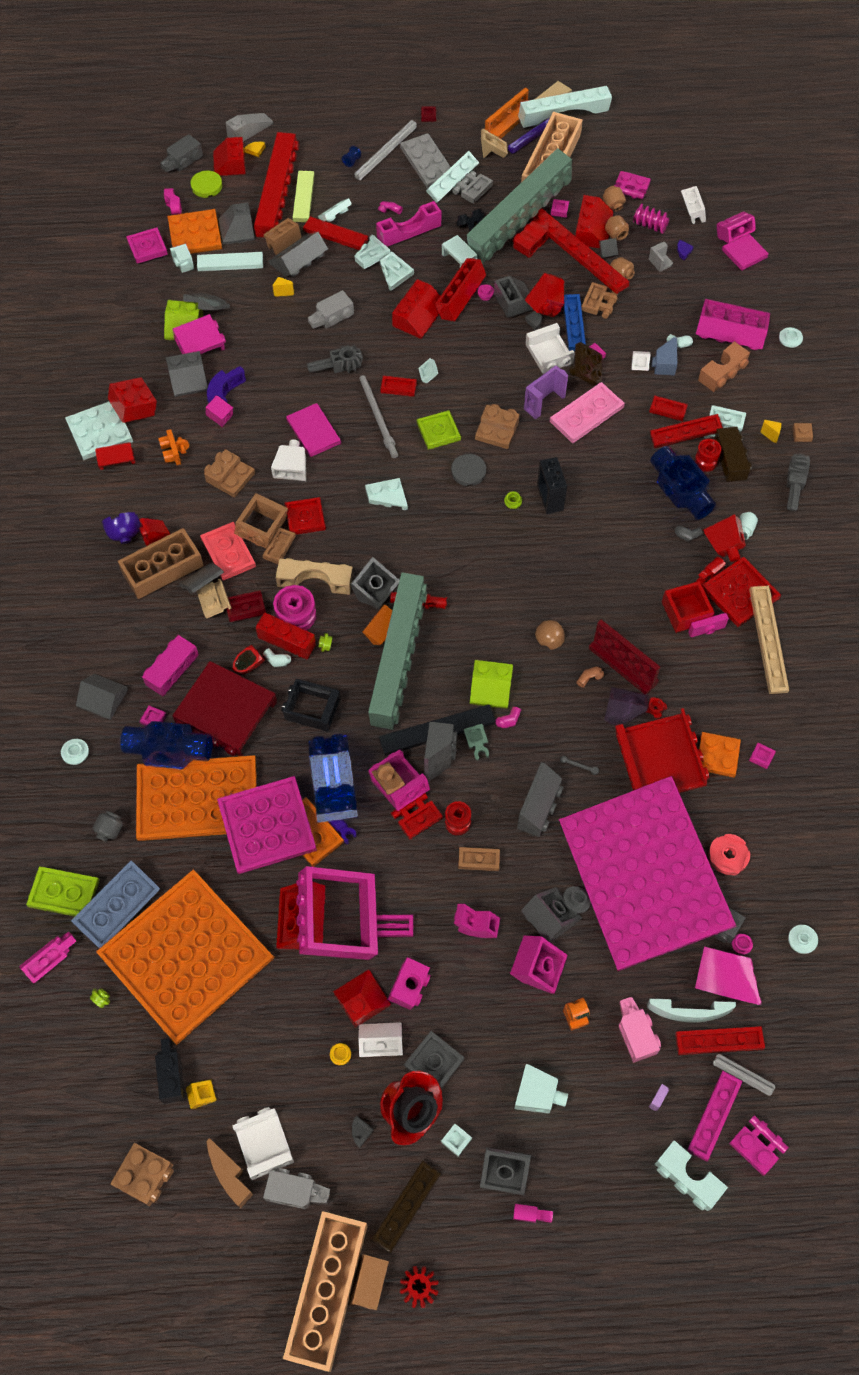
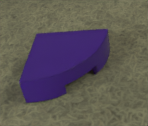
M679 240L677 245L679 257L685 261L693 251L694 246Z

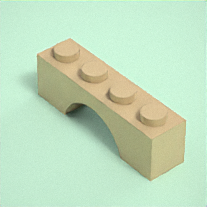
M291 558L279 559L276 573L277 587L285 588L286 586L299 585L306 579L317 578L325 581L330 586L332 593L350 595L353 567L345 564L334 565L327 562L316 563L309 560L298 561Z

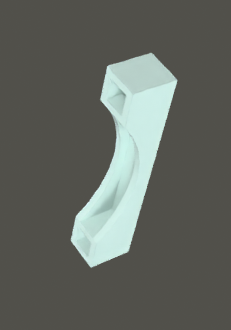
M602 86L520 103L518 117L523 128L540 124L545 119L551 117L553 112L560 113L574 109L587 110L594 114L609 111L612 96L608 87Z

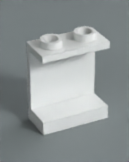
M270 1107L264 1108L257 1112V1116L249 1118V1116L242 1117L237 1120V1124L232 1125L237 1134L248 1167L247 1170L252 1180L269 1174L270 1170L276 1171L277 1168H283L294 1163L275 1108L271 1110Z

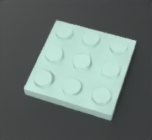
M110 402L65 417L83 460L96 456V448L133 442L126 424L122 423Z

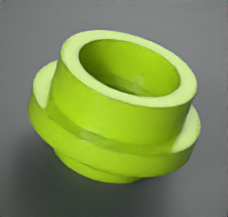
M512 491L505 496L504 503L508 508L516 509L521 506L522 497L519 493Z
M327 633L324 634V637L320 636L318 647H321V652L330 650L332 636H328Z
M101 988L99 990L93 989L90 999L97 1006L103 1008L110 1003L108 999L110 995Z

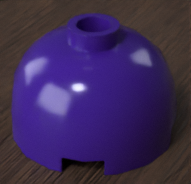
M135 512L120 513L119 517L112 520L111 517H107L102 521L106 535L113 541H120L121 544L130 543L131 539L139 533L140 521L138 514L135 515Z

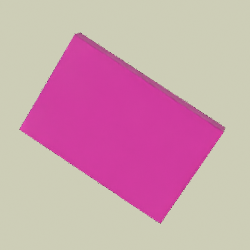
M317 403L286 416L287 422L309 457L341 444L340 438Z

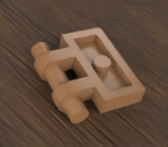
M592 282L581 309L584 312L597 315L598 311H602V317L607 319L613 311V304L616 303L618 294L613 291L611 293L607 292V286Z

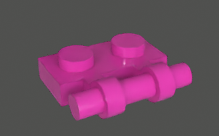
M620 171L614 186L620 187L624 195L632 196V199L639 198L643 200L651 179Z
M754 1115L749 1122L755 1129L751 1132L744 1126L729 1144L764 1176L779 1160L773 1153L775 1148L784 1154L789 1147L782 1142L783 1138L779 1135L776 1136L767 1127L768 1124L766 1122L760 1121ZM760 1133L770 1141L768 1146L764 1145L757 1138Z

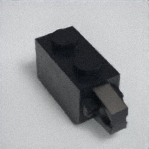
M170 1038L161 1039V1051L155 1055L159 1100L163 1104L184 1101L185 1091L180 1055L177 1052V1048L172 1049Z

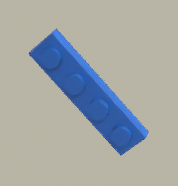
M580 294L564 295L563 307L568 350L575 351V344L582 342L586 345Z

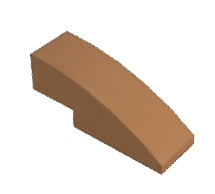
M209 1138L206 1142L213 1169L227 1194L239 1208H242L253 1196L252 1192L238 1180L244 1172Z

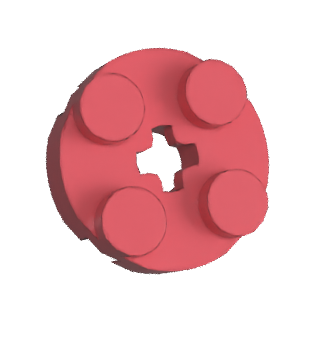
M725 834L713 840L708 851L709 863L722 874L738 875L748 865L750 851H748L746 843L742 838L733 834ZM732 851L734 858H727L724 852Z

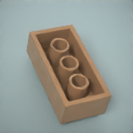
M184 528L118 560L122 574L138 599L204 566L201 554Z

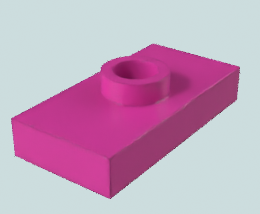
M726 613L692 622L688 633L691 638L705 633L712 634L716 630L725 628L729 618Z

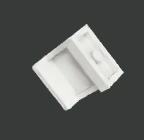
M557 323L526 334V346L543 374L556 365L562 368L574 363L575 353L573 350L569 351L559 335L560 327Z

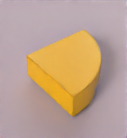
M253 142L248 144L244 150L245 153L259 157L266 145L265 142Z

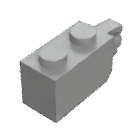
M342 290L318 302L316 305L317 312L308 317V323L313 329L322 325L325 328L336 325L338 322L354 315L353 302Z
M277 1168L276 1171L270 1170L263 1197L265 1201L304 1210L311 1203H328L330 1189L315 1184V1181L311 1179V1175L298 1173V1176L289 1174V1170Z

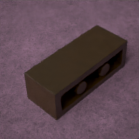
M738 426L717 429L714 440L721 445L719 459L726 482L747 480L752 466L751 462H748L747 449L743 446L742 433H739Z

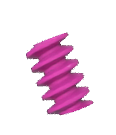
M641 203L636 210L633 223L635 221L637 225L642 223L643 227L648 225V229L654 227L656 232L660 229V233L663 234L669 223V218H667L666 212L661 216V210L655 214V208L649 211V206L643 209V204Z

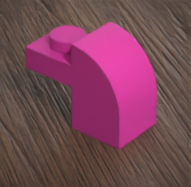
M466 904L457 905L454 924L459 927V932L480 938H497L500 923L498 916L490 911H475Z

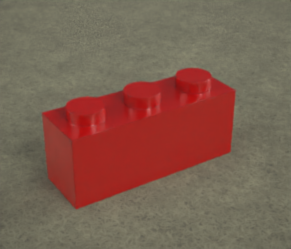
M267 613L263 614L255 627L259 639L306 660L316 646L315 634Z

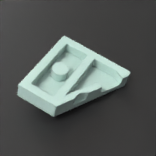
M390 252L380 260V266L390 291L414 275V269L393 252Z

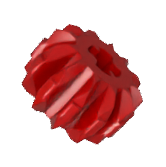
M414 1266L413 1271L415 1275L412 1276L409 1271H406L405 1275L409 1278V1281L405 1279L400 1280L402 1285L407 1286V1288L400 1289V1294L409 1293L405 1297L404 1302L407 1303L413 1298L412 1308L416 1307L417 1300H420L421 1308H425L424 1299L426 1298L430 1304L434 1302L429 1293L438 1295V1291L431 1289V1287L437 1286L439 1283L438 1280L429 1281L434 1276L433 1271L426 1277V1267L423 1266L421 1274H418V1268ZM416 1281L426 1285V1289H422L423 1293L418 1294L417 1290L412 1289L413 1285L416 1286Z

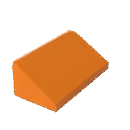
M386 605L382 606L362 631L373 645H381L386 640L392 615V609Z

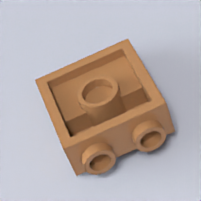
M496 404L486 405L475 440L508 449L518 426L520 414L514 409H501Z
M226 449L222 453L218 452L215 456V462L212 465L208 464L204 470L207 483L234 498L255 474L254 468L241 462L239 456Z
M134 1143L113 1178L111 1185L151 1206L152 1202L156 1203L162 1192L160 1188L164 1181L167 1182L173 1173V1164Z

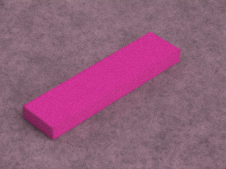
M725 1071L721 1072L687 1152L706 1162L709 1160L743 1082L742 1080Z

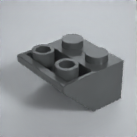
M512 276L495 280L494 295L507 318L533 310L525 301L530 291L523 281Z

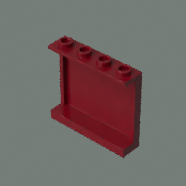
M209 661L172 716L176 727L179 729H186L196 738L208 740L214 747L220 746L232 756H242L241 749L268 708L275 706L277 699L274 692Z

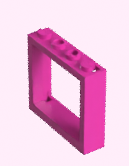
M308 866L298 873V880L296 881L299 887L296 902L299 906V914L297 916L299 935L297 942H299L300 954L370 960L378 955L375 874ZM312 878L359 883L361 947L314 943Z

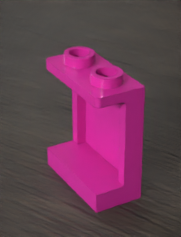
M210 314L172 328L173 337L182 354L200 351V354L218 347H220L221 351L225 350V337L223 333H219V326L216 320H212Z
M401 749L391 753L387 758L376 763L368 770L371 781L397 811L430 790L425 775L423 773L421 775L418 774L405 759ZM388 762L405 783L403 787L391 795H387L372 774V771L378 770L380 765Z

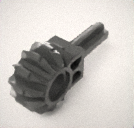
M348 344L345 347L341 345L340 349L329 351L330 358L307 363L309 372L333 367L334 373L345 370L349 373L350 370L356 372V368H361L363 356L360 348H357L355 345L351 347Z
M794 454L789 464L786 487L790 488L787 509L789 511H797L800 491L806 485L810 458L804 454Z

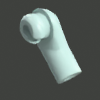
M670 334L667 338V342L676 336ZM688 335L677 337V347L680 349L691 346L693 343V339Z
M270 648L263 652L265 658L274 667L286 666L291 662V657L288 654L275 655Z

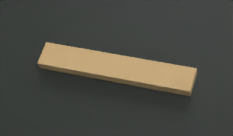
M769 586L750 587L749 591L769 694L788 693L789 686Z

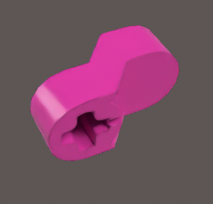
M164 188L166 206L171 208V214H182L181 201L175 195L174 188Z

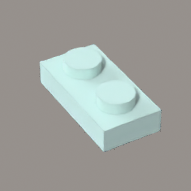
M349 198L342 200L320 214L318 218L331 222L336 218V214L346 212L348 210L347 207L352 203Z

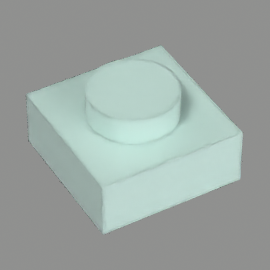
M431 358L418 368L422 382L428 383L439 374L435 360Z
M454 1124L441 1140V1143L459 1157L472 1140V1137Z

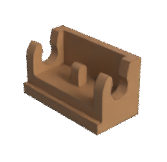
M289 218L264 234L268 248H273L276 255L302 238L299 225Z
M361 1255L349 1304L377 1310L389 1261Z

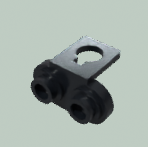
M480 208L472 211L471 217L467 216V213L457 216L456 225L467 224L470 232L473 229L474 222L476 221L478 224L486 217V212Z

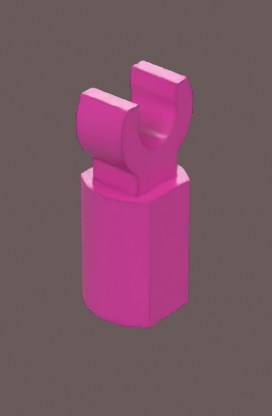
M515 1204L513 1220L536 1223V1220L552 1223L553 1211L537 1210L535 1206Z

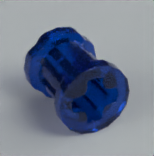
M351 146L349 152L342 156V162L347 167H353L355 161L362 156L360 149Z

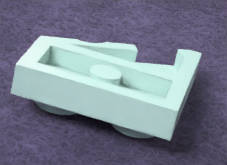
M374 235L369 237L370 241L368 244L364 243L361 250L354 256L355 262L363 269L379 262L390 253V249Z
M712 405L709 416L718 414L723 428L738 426L739 432L742 431L746 416L745 412ZM715 434L704 436V438L715 437Z
M400 478L365 485L369 504H381L385 507H392L393 505L402 507V510H408Z

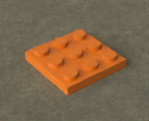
M215 209L168 216L172 248L186 244L190 254L222 249Z

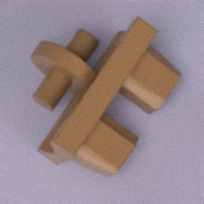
M389 762L380 765L378 770L372 771L374 778L387 795H391L405 785Z

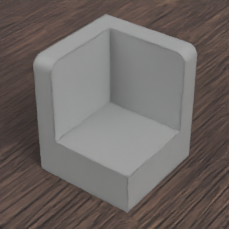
M665 242L659 243L650 249L649 260L659 272L673 265V262L666 255L668 245Z

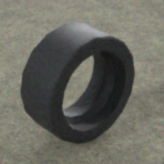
M411 1087L398 1097L394 1105V1118L407 1132H421L433 1122L437 1112V1103L435 1098L425 1089ZM423 1100L420 1112L412 1119L407 1120L411 1107L418 1101Z

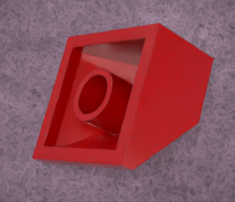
M369 969L333 991L355 1028L391 1006V1003L387 1000V997Z

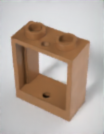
M255 493L236 521L234 534L258 546L267 548L278 528H281L285 522L288 508ZM253 510L275 520L267 533L245 523Z

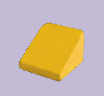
M278 277L273 284L274 296L294 295L293 282Z
M764 420L760 433L772 442L777 443L782 423Z
M211 1080L191 1083L186 1088L191 1109L216 1101Z

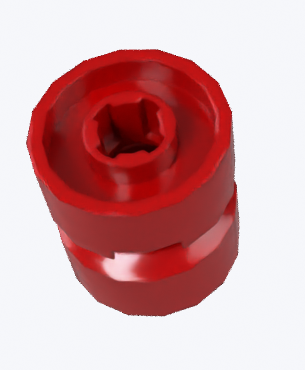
M704 439L699 443L694 460L696 468L703 472H710L716 468L721 453L719 442L714 439Z
M455 801L446 808L445 827L453 835H463L471 826V809L466 803Z

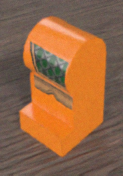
M584 998L566 1003L563 1012L571 1031L589 1025L587 1016L590 1013Z

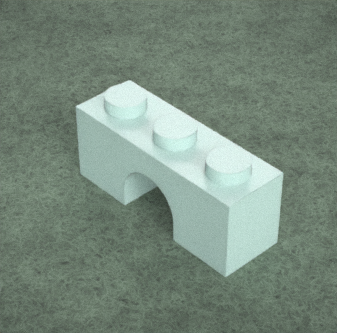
M673 1141L655 1163L658 1167L657 1171L664 1178L667 1179L669 1177L676 1183L674 1186L682 1194L685 1195L687 1193L693 1198L692 1202L699 1209L711 1210L728 1187L711 1172L707 1173L700 1181L691 1179L687 1175L685 1167L692 1155L676 1141Z

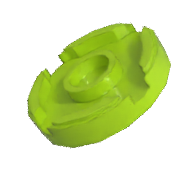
M209 170L196 173L191 179L192 191L195 195L203 198H209L208 196L211 195L215 196L222 189V179L216 172Z

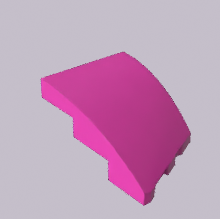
M704 947L695 985L696 989L757 1005L762 1003L751 958Z

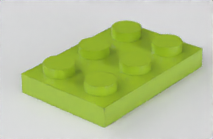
M39 866L26 905L29 908L76 916L95 897L100 880L97 877Z

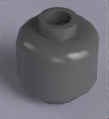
M107 810L105 813H99L93 825V831L97 833L96 837L106 842L108 839H116L123 826V822L120 820L121 817Z

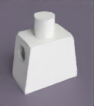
M290 440L289 446H279L271 466L273 478L306 481L305 448L299 447V441Z

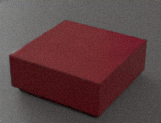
M436 106L421 107V122H436Z

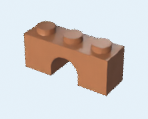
M734 341L723 350L720 362L724 365H719L713 360L701 369L698 381L713 392L718 388H722L728 379L734 378L740 369H744L748 365L750 352Z

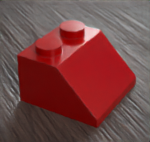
M243 137L226 138L213 151L214 172L220 176L246 174Z
M544 273L525 298V301L536 313L555 317L564 305V280L560 277Z

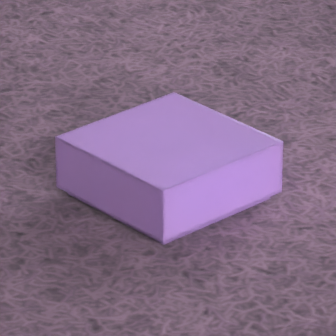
M663 1084L659 1087L649 1108L654 1111L660 1108L669 1091L668 1087Z

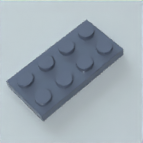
M130 860L71 922L100 949L137 914L160 888Z

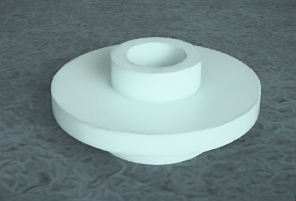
M789 327L780 332L779 340L784 346L794 348L802 343L803 335L798 329Z
M71 739L61 749L63 760L70 765L82 763L89 754L88 745L81 739Z
M797 925L789 932L788 941L791 948L796 952L808 954L817 947L818 936L811 927Z

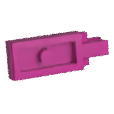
M67 932L60 938L57 936L19 966L32 983H35L67 957L66 954L70 951L68 948L76 942V939L70 932Z

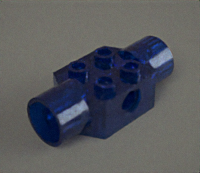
M664 446L653 454L650 463L659 473L657 484L677 508H687L696 520L708 516L715 509L716 502L707 493L710 480L689 455L677 456L670 446Z
M151 721L145 727L125 726L121 734L120 747L122 753L142 755L145 766L183 769L193 760L208 762L212 754L213 739L211 734L192 732L188 724Z

